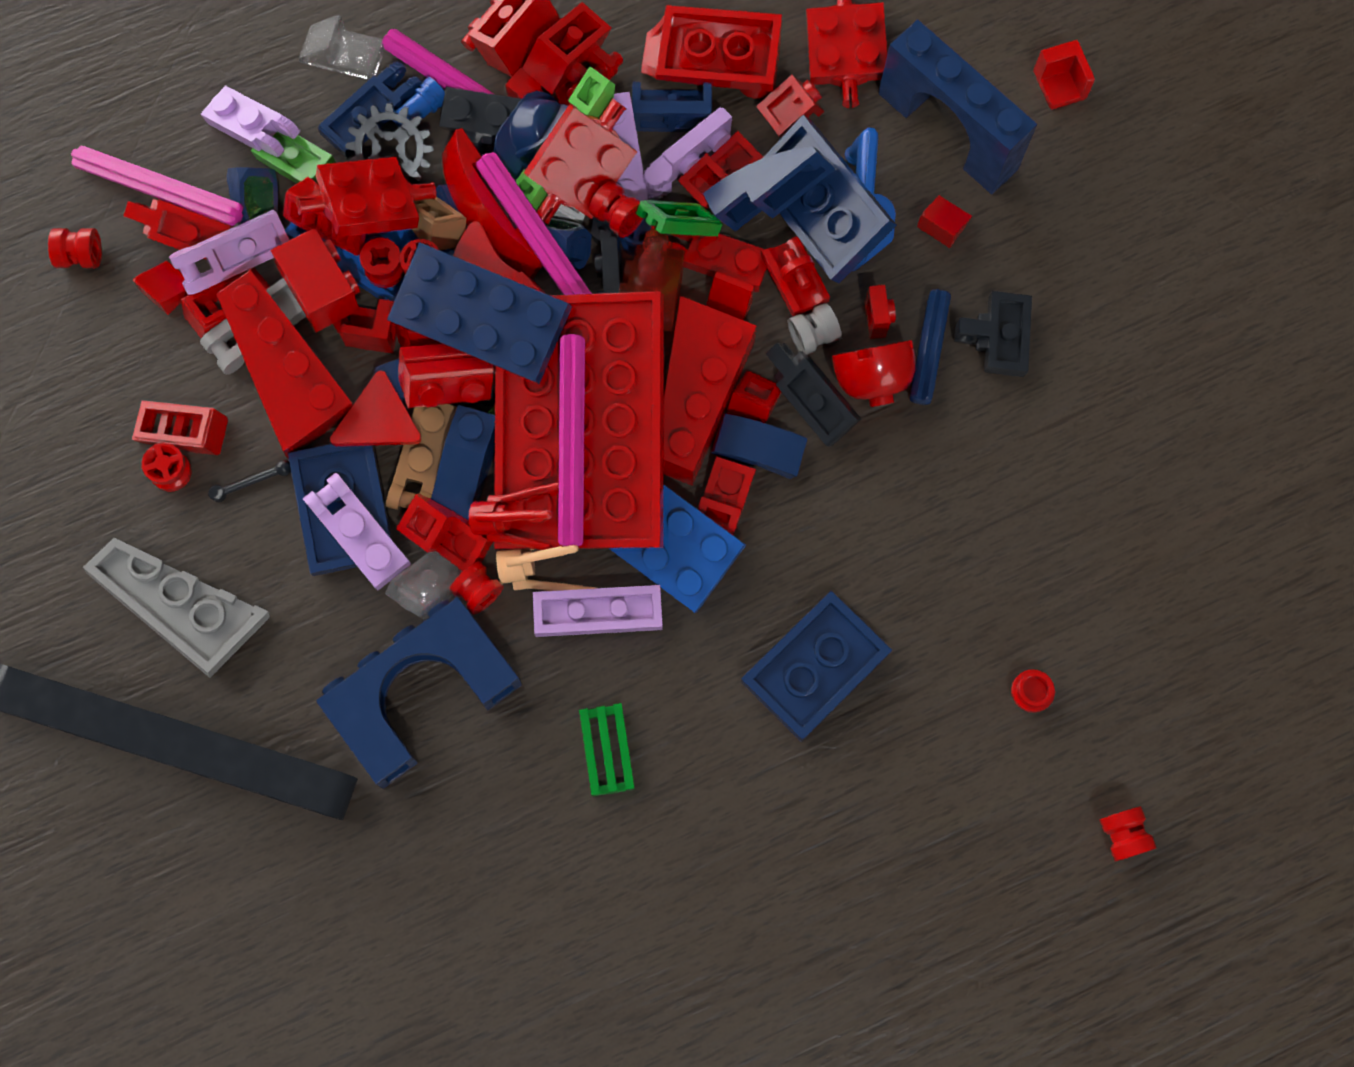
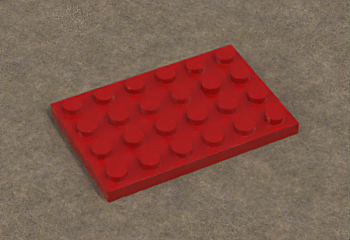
M661 291L550 295L569 303L572 309L540 384L495 366V495L509 494L559 482L560 338L568 334L581 335L585 339L583 544L578 546V549L663 548L664 294ZM559 491L504 504L508 505L511 511L550 510L552 512V517L549 519L512 521L510 529L504 531V533L549 543L552 545V548L562 546L558 542ZM494 542V549H531L505 542Z

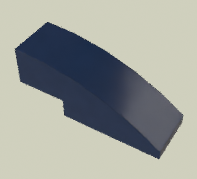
M814 146L791 149L744 166L723 178L705 191L703 195L714 216L736 232L761 211L773 219L836 170V168Z

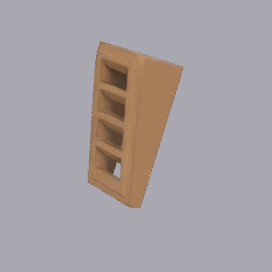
M437 196L435 200L414 201L419 214L418 228L412 229L417 237L433 242L440 251L456 248L466 230L467 218Z

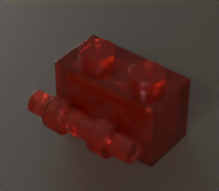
M651 226V229L645 234L643 245L637 244L634 259H626L623 283H620L619 293L661 291L664 294V330L673 331L682 286L685 251L669 249L667 234H660L655 230L657 226Z

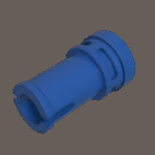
M428 77L420 85L421 88L415 89V94L395 112L399 113L404 106L409 107L408 118L412 120L420 115L423 120L429 113H435L437 108L443 107L445 91L434 79ZM392 120L398 128L402 125V123Z

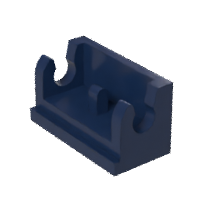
M633 82L632 109L636 131H691L711 115L712 83H704L703 91L641 90V82Z

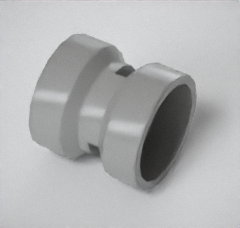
M827 303L814 307L812 313L806 316L798 314L787 320L789 332L799 352L803 351L806 355L815 352L818 345L823 343L831 345L842 339L838 320Z

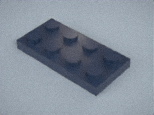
M802 115L763 158L791 149L814 146L834 164L836 170L780 212V215L828 277L839 284L897 224L813 121Z
M419 242L387 320L540 384L572 306L567 302Z

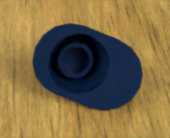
M534 91L526 94L501 125L495 137L494 153L498 155L513 179H518L522 171L526 170L568 107L567 105L559 104L548 93Z

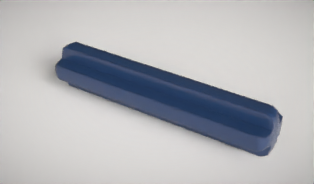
M933 289L928 296L909 397L910 401L916 404L929 405L933 399L951 301V294L948 291Z

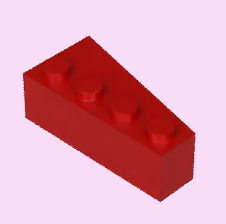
M250 270L216 295L282 451L287 459H289L288 453L304 449L340 423L353 404Z

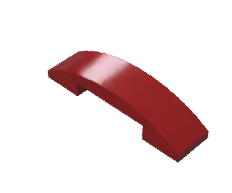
M463 128L457 129L442 153V165L447 187L459 213L467 218V226L476 221L484 227L496 252L505 264L517 272L523 271L530 278L534 279L543 264L520 230L513 227L478 175L476 163L481 159V155Z

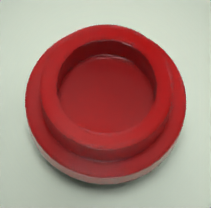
M1032 669L1020 673L1014 679L1011 694L1019 708L1026 712L1037 713L1051 705L1055 697V687L1047 674Z

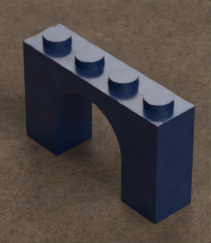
M918 19L890 44L878 94L905 118H908L931 95L945 103L960 119L969 136L970 151L963 170L992 195L1019 169L1037 123Z
M458 597L451 602L444 600L435 605L428 612L427 616L429 618L416 628L410 625L394 636L392 640L394 642L393 645L382 653L374 651L364 657L358 663L357 667L359 669L346 679L339 677L331 681L323 688L322 693L324 695L316 700L375 784L382 789L418 763L390 725L386 714L387 692L393 680L404 669L413 664L426 661L440 662L452 667L463 677L487 711L522 686L518 676Z

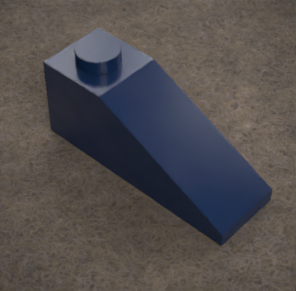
M458 405L444 443L431 499L468 521L470 506L473 502L480 499L495 455V415Z

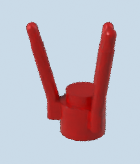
M559 482L504 495H489L487 501L473 502L469 510L471 532L474 535H487L488 542H505L537 550L552 548V545L549 543L504 533V531L510 529L511 522L515 520L549 519L552 517L550 510L511 511L510 507L504 504L559 491Z

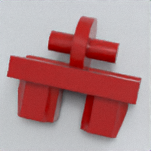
M797 236L780 246L767 248L761 252V257L792 317L829 302L830 295L814 267L815 263Z

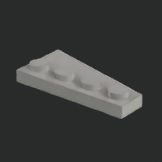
M113 538L83 566L86 574L209 678L270 618L267 610L256 605L253 607L221 588L218 590L199 581L198 577L165 565L162 560L116 538Z

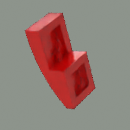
M737 131L711 157L706 153L678 182L702 207L708 209L710 206L703 195L705 191L744 166L762 159L763 156Z
M716 456L698 510L734 535L756 468Z
M415 494L396 528L427 553L438 552L462 571L478 561L482 562L493 543L488 542L487 535H474L470 530L467 519L421 494Z

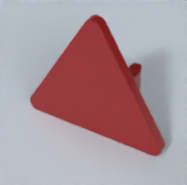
M377 371L330 437V441L335 447L419 444L422 440L419 431L384 371Z

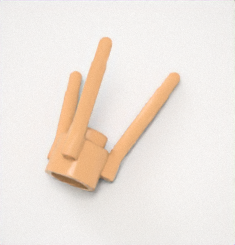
M577 545L560 546L532 552L535 549L498 550L496 553L500 582L502 584L512 582L514 591L523 589L543 591L597 589L583 585L528 579V576L535 575L534 561L576 553L578 551Z

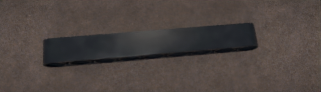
M0 664V712L334 819L344 820L358 778Z

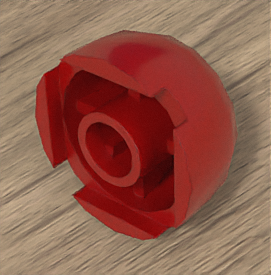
M912 340L832 355L834 371L841 388L854 399H869L870 407L894 403L893 395L905 390L912 382L915 373V353Z

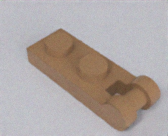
M444 404L435 407L423 406L414 408L411 419L419 431L422 440L419 444L403 445L394 479L388 492L386 507L399 510L400 507H409L415 493L405 491L408 481L422 484L419 494L431 499L444 443L457 409L456 406Z

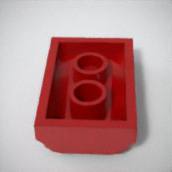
M666 5L665 15L661 21L647 32L641 73L663 81L695 85L712 83L713 87L740 89L741 93L750 98H763L774 91L781 45L782 14Z

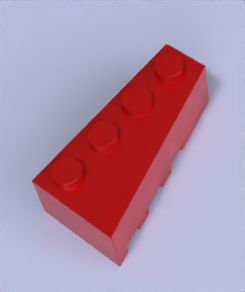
M680 296L664 394L663 474L693 486L718 429L721 417L728 406L754 346L757 326Z

